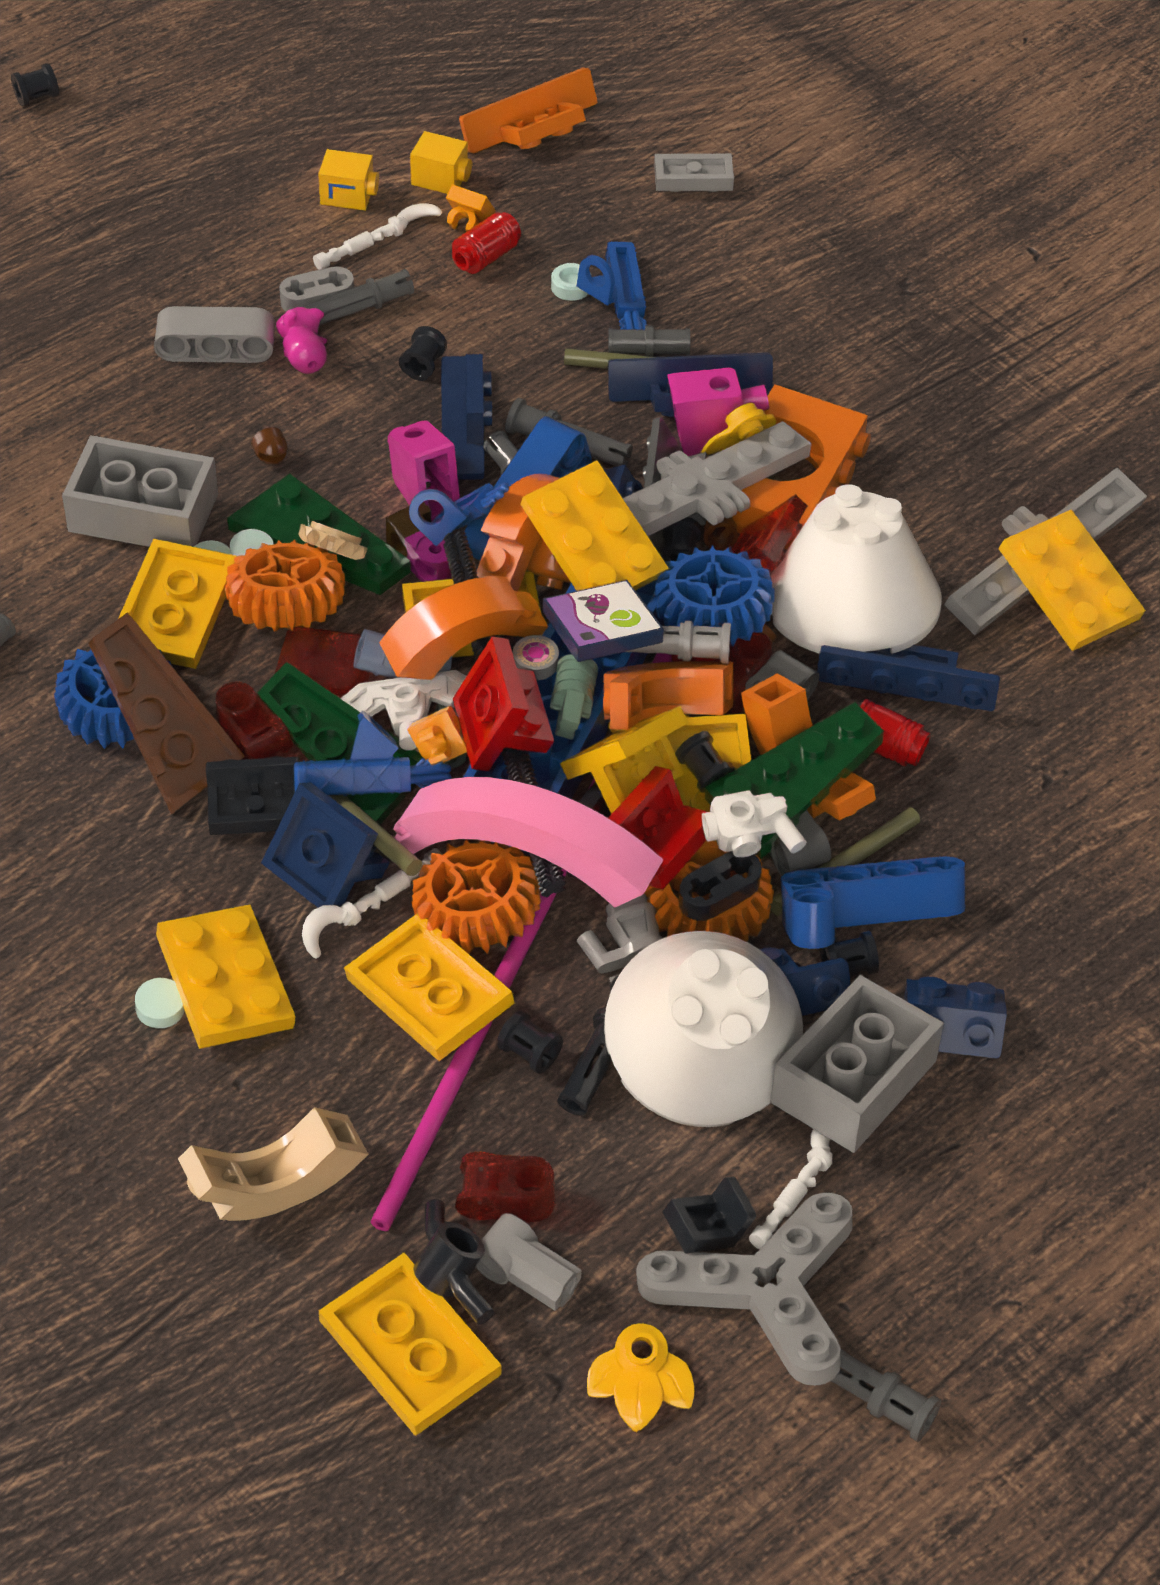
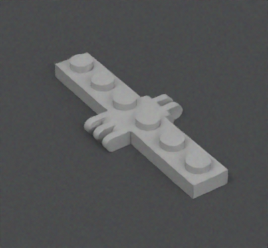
M782 421L704 460L698 456L690 458L679 450L672 453L670 458L664 457L657 461V469L661 474L660 481L623 498V500L647 536L696 512L712 525H716L722 522L724 517L728 519L736 515L737 511L742 512L750 508V500L741 491L742 489L809 457L811 442Z
M1115 468L1053 517L1072 509L1091 537L1096 541L1139 508L1147 495L1122 471ZM1021 506L1013 512V515H1009L1002 521V526L1010 536H1013L1048 520V518L1043 514L1035 516L1029 509ZM1002 555L950 595L945 606L976 635L1030 592Z

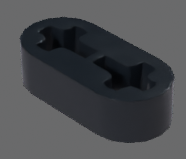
M730 851L688 874L682 879L679 888L678 902L681 912L690 919L706 921L751 897L760 886L762 867L758 857L754 854L748 857H736L733 851ZM734 870L736 873H738V874H736V875L730 877V876H731V871ZM746 872L748 873L747 878H744L742 875H740ZM696 892L699 896L692 898V893ZM709 894L708 900H705L703 897H701Z

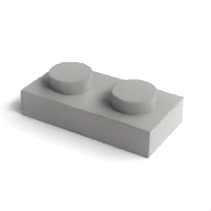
M731 153L655 154L656 191H733L734 173Z

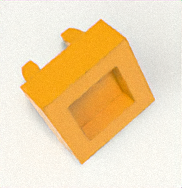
M453 184L446 196V200L453 208L447 216V223L452 229H456L458 222L462 218H469L465 228L468 231L476 226L479 221H483L496 212L487 196Z
M451 705L413 722L407 729L421 756L425 760L428 759L431 765L442 761L445 763L467 752L458 717Z

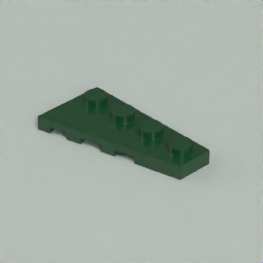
M291 474L285 476L227 517L228 530L235 533L246 529L261 530L271 537L273 544H277L278 540L282 543H291L293 540H297L298 544L307 543L298 534L301 524L310 527L312 521L361 538L360 545L368 548L362 559L354 560L329 550L328 553L337 555L338 562L341 563L342 571L345 574V581L378 595L383 594L411 573V563L408 558Z
M286 662L257 692L258 702L309 761L350 760L359 724L358 714L360 712ZM388 732L399 748L393 754V757H408L410 766L416 765L423 758L414 749H402L399 745V739ZM411 784V790L416 786V784ZM394 792V794H348L347 797L381 825L409 792Z
M854 702L706 786L705 800L711 805V802L717 796L749 790L753 796L772 793L774 797L783 796L786 799L785 803L787 805L786 815L796 826L799 823L800 816L813 803L818 805L829 795V788L839 778H846L883 743L884 730ZM776 833L762 835L761 849L755 854L762 859L772 849V843L779 836Z

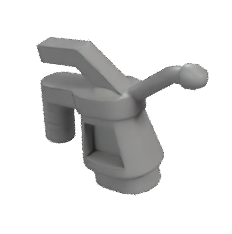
M645 894L616 908L610 903L606 906L605 911L608 916L606 926L620 948L608 952L592 930L584 932L577 939V943L599 973H607L625 967L640 951L654 942L663 939L660 936L659 926L655 919L656 908L647 902L648 898ZM615 976L609 978L610 983L615 978Z

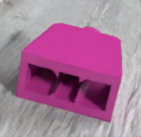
M732 368L680 372L667 375L682 451L687 456L700 454L703 447L713 436L727 429L728 425L725 419L738 407L747 403H754L757 409L769 410L765 385L741 389L736 370Z
M419 421L405 427H397L389 433L387 442L389 444L393 479L409 505L416 494L427 489L439 490L445 493L453 502L460 499L455 446L447 437L428 421ZM426 482L431 484L429 488L426 487ZM426 500L424 503L431 509L432 522L441 512L443 506L435 500Z

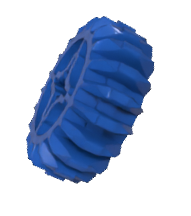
M712 545L710 551H701L695 547L692 555L679 553L677 561L666 562L669 569L665 570L656 580L653 597L658 598L656 615L660 624L680 627V623L692 621L694 626L722 627L723 623H731L730 645L734 647L736 639L740 638L750 641L753 632H762L765 622L770 621L773 612L775 589L772 587V578L770 577L769 570L762 567L760 559H749L747 551L738 554L733 553L731 546L724 551L715 550Z
M91 648L88 652L77 649L75 660H64L63 672L57 673L54 698L58 707L59 717L63 721V725H68L72 735H82L87 745L98 739L104 749L111 742H117L124 749L127 741L135 740ZM85 695L91 697L93 699V703H90L87 700H85Z

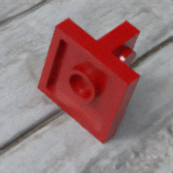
M491 637L453 697L471 768L488 772L504 747L547 753L554 742L534 671L517 668L509 639Z
M655 766L608 818L633 834L663 859L649 886L662 890L707 841L702 826V813H707V811L683 805L671 770Z

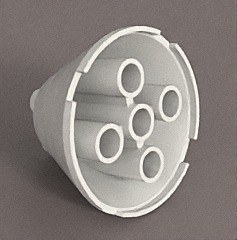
M842 485L836 489L834 495L825 498L815 507L770 576L772 578V587L775 589V602L773 603L771 615L773 616V625L780 633L795 644L816 653H820L821 646L827 645L862 652L890 648V652L893 654L915 645L932 631L941 612V590L901 513L902 506L898 500L864 492L855 485Z
M692 931L674 934L654 942L640 951L625 966L617 978L608 999L604 1018V1034L608 1054H610L613 1064L622 1078L621 1082L637 1101L657 1115L676 1123L695 1127H717L732 1124L734 1121L761 1111L770 1104L775 1064L803 1035V1022L796 994L787 977L771 958L758 948L739 938L717 932Z

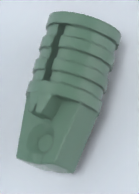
M569 654L558 661L550 709L558 711L555 735L572 740L575 736V730L578 729L581 717L589 719L591 716L598 666L592 659L577 662L574 656Z

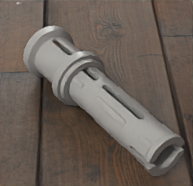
M685 621V623H680V627L662 626L664 629L662 643L625 651L678 655V659L690 662L692 657L720 659L722 664H729L731 623H723L722 627L694 626L692 621Z

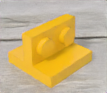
M681 706L642 720L629 730L620 729L564 760L560 765L568 780L591 772L612 814L655 766L670 769L674 780L685 774L666 735L689 722Z

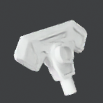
M457 670L438 672L432 680L401 677L359 683L341 699L359 712L365 711L371 717L386 708L395 735L399 736L400 747L404 750H413L416 748V745L407 731L408 727L413 722L427 716L431 701L447 707L451 705L452 708H455L453 697L465 680L466 675Z

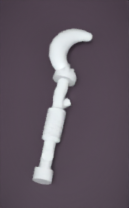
M427 203L411 205L403 209L397 217H390L387 225L370 233L365 231L344 241L343 246L332 248L326 254L321 252L314 255V264L318 270L330 266V262H337L347 254L352 256L373 246L375 241L383 240L384 236L402 235L403 230L410 221L426 216H440L442 210L433 204Z
M434 848L426 853L422 860V865L430 864L431 853L441 854V852ZM399 870L376 885L375 891L366 894L354 904L345 902L341 907L323 905L314 909L307 916L303 924L302 937L306 950L313 958H319L321 955L319 936L325 926L334 922L338 924L344 923V926L356 925L361 921L360 914L365 912L368 907L371 906V909L376 910L380 909L381 900L386 902L399 894V892L410 887L411 881L419 877V873L409 876L404 871Z
M815 1129L812 1130V1149L807 1154L809 1163L800 1171L798 1178L791 1179L773 1204L774 1210L767 1216L764 1224L756 1226L751 1233L749 1240L753 1246L758 1249L764 1246L773 1236L772 1233L777 1230L782 1219L789 1217L808 1192L807 1187L816 1186V1179L813 1176H816L818 1171H826L832 1165L833 1154L830 1152L829 1147L830 1138Z

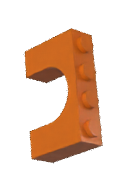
M774 384L767 396L769 410H764L766 415L773 414L776 424L782 421L811 442L810 456L805 459L816 468V471L809 476L792 481H777L765 478L742 489L741 491L750 500V508L742 512L737 511V514L732 516L737 525L738 533L788 550L815 507L825 498L834 495L839 486L849 484L855 470V460L857 457L863 458L865 456L871 434L866 433L868 415Z

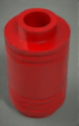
M496 212L456 238L452 243V258L456 266L470 274H476L516 247L521 237V229L518 222L509 213Z
M865 699L860 707L884 730L883 743L874 753L900 763L904 767L908 763L917 766L931 737V733L924 730L925 725L918 724L912 719H908L899 713Z

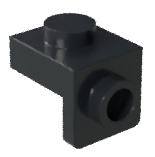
M734 1176L725 1177L711 1195L671 1199L662 1211L685 1254L733 1248L756 1218V1212Z

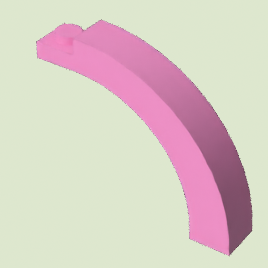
M490 777L448 779L420 789L393 828L397 833L394 838L413 854L432 844L455 839L492 841L530 852L576 876L600 894L614 908L643 895L663 862L659 855L633 834L604 815L579 802L533 785Z

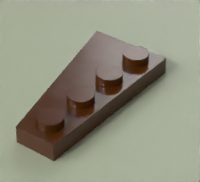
M128 612L93 637L88 643L171 815L208 787L206 778L207 762L228 759L242 760L245 757Z

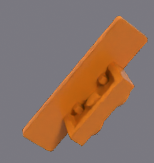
M580 68L460 116L459 122L464 141L468 142V152L474 154L501 142L518 145L520 149H529L542 143L541 139L549 135L561 136L572 132L574 125L586 121L583 109L597 104L591 71L589 68Z

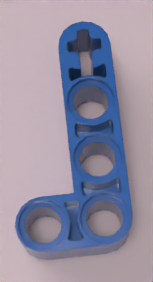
M548 416L543 417L529 434L494 488H497L504 482H507L510 487L516 481L532 474H547L562 478L592 463L586 436L584 433ZM490 510L482 518L475 519L468 524L464 531L470 545L471 555L481 561L490 537L481 531Z
M944 856L806 869L785 873L781 876L782 925L795 946L819 949L830 946L835 942V928L948 917L961 914L965 911V862L955 857Z

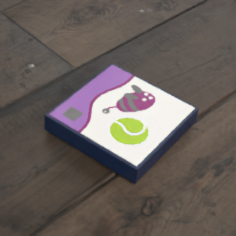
M628 580L543 598V613L577 662L663 642V627Z

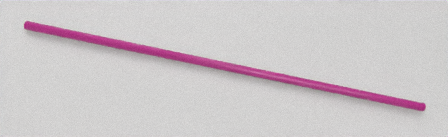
M656 653L652 663L672 662L673 660L671 654ZM593 778V780H592V782H591L589 788H590V787L593 785V783L595 782V779H594V778ZM562 868L563 876H566L567 872ZM553 893L549 897L540 895V910L535 912L534 924L523 925V937H513L494 975L506 987L510 988L557 893ZM493 1021L457 1048L370 1221L376 1229L389 1231Z

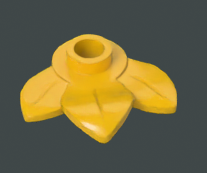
M754 403L744 404L726 417L725 422L728 428L713 436L703 447L701 453L706 452L710 455L720 452L776 425V419L773 414L766 415L762 409H757Z
M638 1323L625 1328L618 1336L615 1348L603 1353L594 1360L588 1372L587 1393L589 1397L593 1398L614 1396L619 1415L632 1431L638 1432L654 1418L662 1405V1401L676 1408L690 1409L694 1399V1382L688 1365L679 1357L668 1352V1344L662 1332L652 1325ZM637 1341L647 1342L652 1349V1353L647 1358H638L632 1352V1345Z

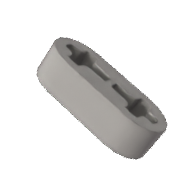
M329 267L288 277L279 286L281 307L286 312L289 309L354 288L353 274L350 270L343 267Z

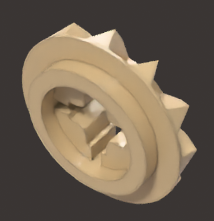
M314 521L311 522L310 527L301 524L298 534L304 542L354 560L364 558L368 549L360 545L361 538Z

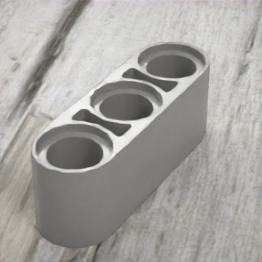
M167 307L161 310L157 317L154 350L160 358L172 362H263L269 359L273 352L275 319L269 311L257 307Z

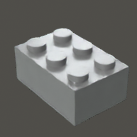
M90 435L62 494L68 532L150 547L153 539L194 547L199 541L218 496L215 458Z
M859 975L775 1064L770 1103L855 1153L937 1060L944 1023Z

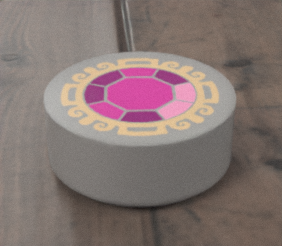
M530 635L520 639L515 644L513 656L517 668L534 671L536 680H543L556 672L559 650L551 639L541 635Z

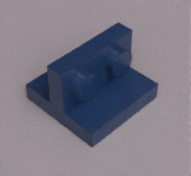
M307 782L299 783L261 864L319 908L323 905L341 907L345 903L354 882L382 878L390 862L376 852V847L373 845L378 836L376 831L314 784Z

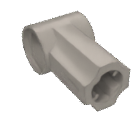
M502 1214L481 1239L485 1252L476 1268L489 1280L498 1284H506L510 1281L554 1311L559 1307L563 1308L572 1297L581 1279L582 1270L539 1243L535 1232L520 1218L512 1214Z

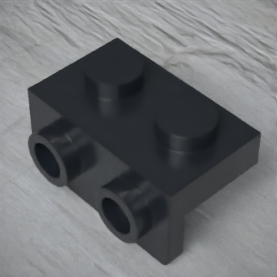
M276 756L263 759H228L207 762L206 778L210 835L277 831L295 793L294 764L300 762V758Z

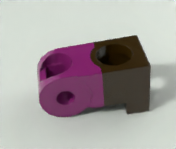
M422 502L419 506V514L425 521L431 522V509ZM410 506L386 517V543L410 560L411 571L420 581L452 579L450 566L448 565L449 562L447 561L448 558L446 557L447 554L443 546L445 541L443 540L435 546L412 523L409 515Z

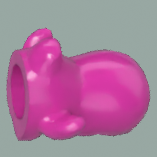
M296 307L289 309L276 323L277 332L284 338L285 357L288 358L296 370L304 374H312L319 371L327 361V352L324 345L327 343V339L317 335L320 321L324 317V313L318 308Z

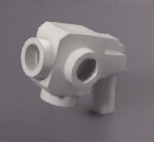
M750 790L717 796L711 802L710 812L702 813V826L706 840L708 842L716 840L719 849L724 852L733 851L736 857H748L757 853L761 849L762 835L776 833L791 853L800 851L807 843L786 815L787 805L785 803L786 799L783 796L774 797L772 793L753 796Z

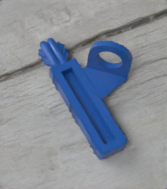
M608 242L605 255L606 261L596 255H590L583 259L579 266L576 286L607 306L614 302L617 318L620 319V329H645L647 321L643 318L645 316L646 301L643 295L641 274L636 258V247H634L632 242ZM590 265L599 268L603 275L592 277L589 271Z
M504 482L497 488H494L488 483L454 502L439 490H423L412 499L409 515L412 523L437 546L448 533H452L454 530L460 529L470 524L473 520H478L487 514L496 501L502 499L504 494L509 491V486L507 482ZM426 500H435L443 506V509L432 523L425 521L419 514V506Z
M363 710L358 714L359 724L350 760H310L307 762L303 760V762H296L294 764L295 791L299 783L311 782L327 795L347 796L348 794L411 792V784H416L422 789L433 783L452 779L449 774L451 766L449 764H442L443 761L431 765L428 759L422 758L416 765L410 766L408 757H393V754L399 749L396 741L376 720Z

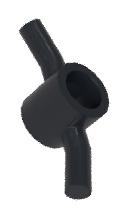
M431 1199L425 1204V1231L429 1242L414 1264V1274L418 1281L431 1292L443 1297L455 1296L478 1325H482L491 1319L494 1310L473 1286L469 1276L484 1255V1244L472 1230L464 1225L446 1222L444 1202L439 1199Z

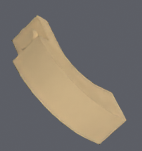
M314 1107L291 1131L265 1147L244 1153H226L191 1145L178 1160L188 1178L187 1185L198 1200L212 1202L220 1220L241 1221L273 1215L314 1198L344 1178L369 1154L348 1115Z

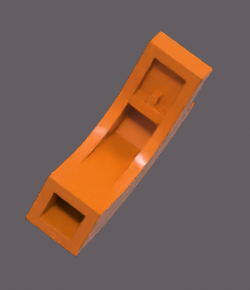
M532 474L523 477L509 487V491L504 494L502 499L496 501L481 528V531L490 537L476 571L479 578L506 576L513 590H519L534 549L541 538L520 503L523 496L560 479L559 477L547 474Z
M487 576L451 585L425 598L401 616L379 643L397 677L432 680L451 656L464 646L478 639L493 635L519 637L542 635L548 628V625L539 610L537 601L530 593L514 591L506 576Z
M718 661L659 662L627 666L604 673V719L610 720V729L629 730L645 718L653 717L681 706L684 714L724 715L733 707V662H729V664H722Z
M778 673L741 693L747 723L760 755L813 726L806 690ZM852 772L846 778H839L829 788V795L818 805L813 803L807 811L813 818L826 812L840 821L845 817L855 814L859 809L876 800L874 785Z

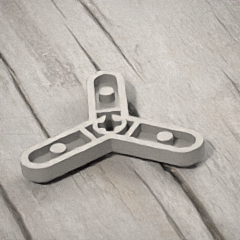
M835 1193L812 1195L803 1202L755 1255L701 1252L685 1254L683 1251L652 1252L643 1257L637 1265L638 1291L644 1299L656 1304L750 1309L789 1374L796 1381L814 1386L826 1384L833 1380L840 1372L841 1348L835 1335L803 1286L850 1235L852 1231V1206L847 1199ZM777 1276V1286L768 1283ZM758 1281L768 1284H766L764 1287L758 1286Z

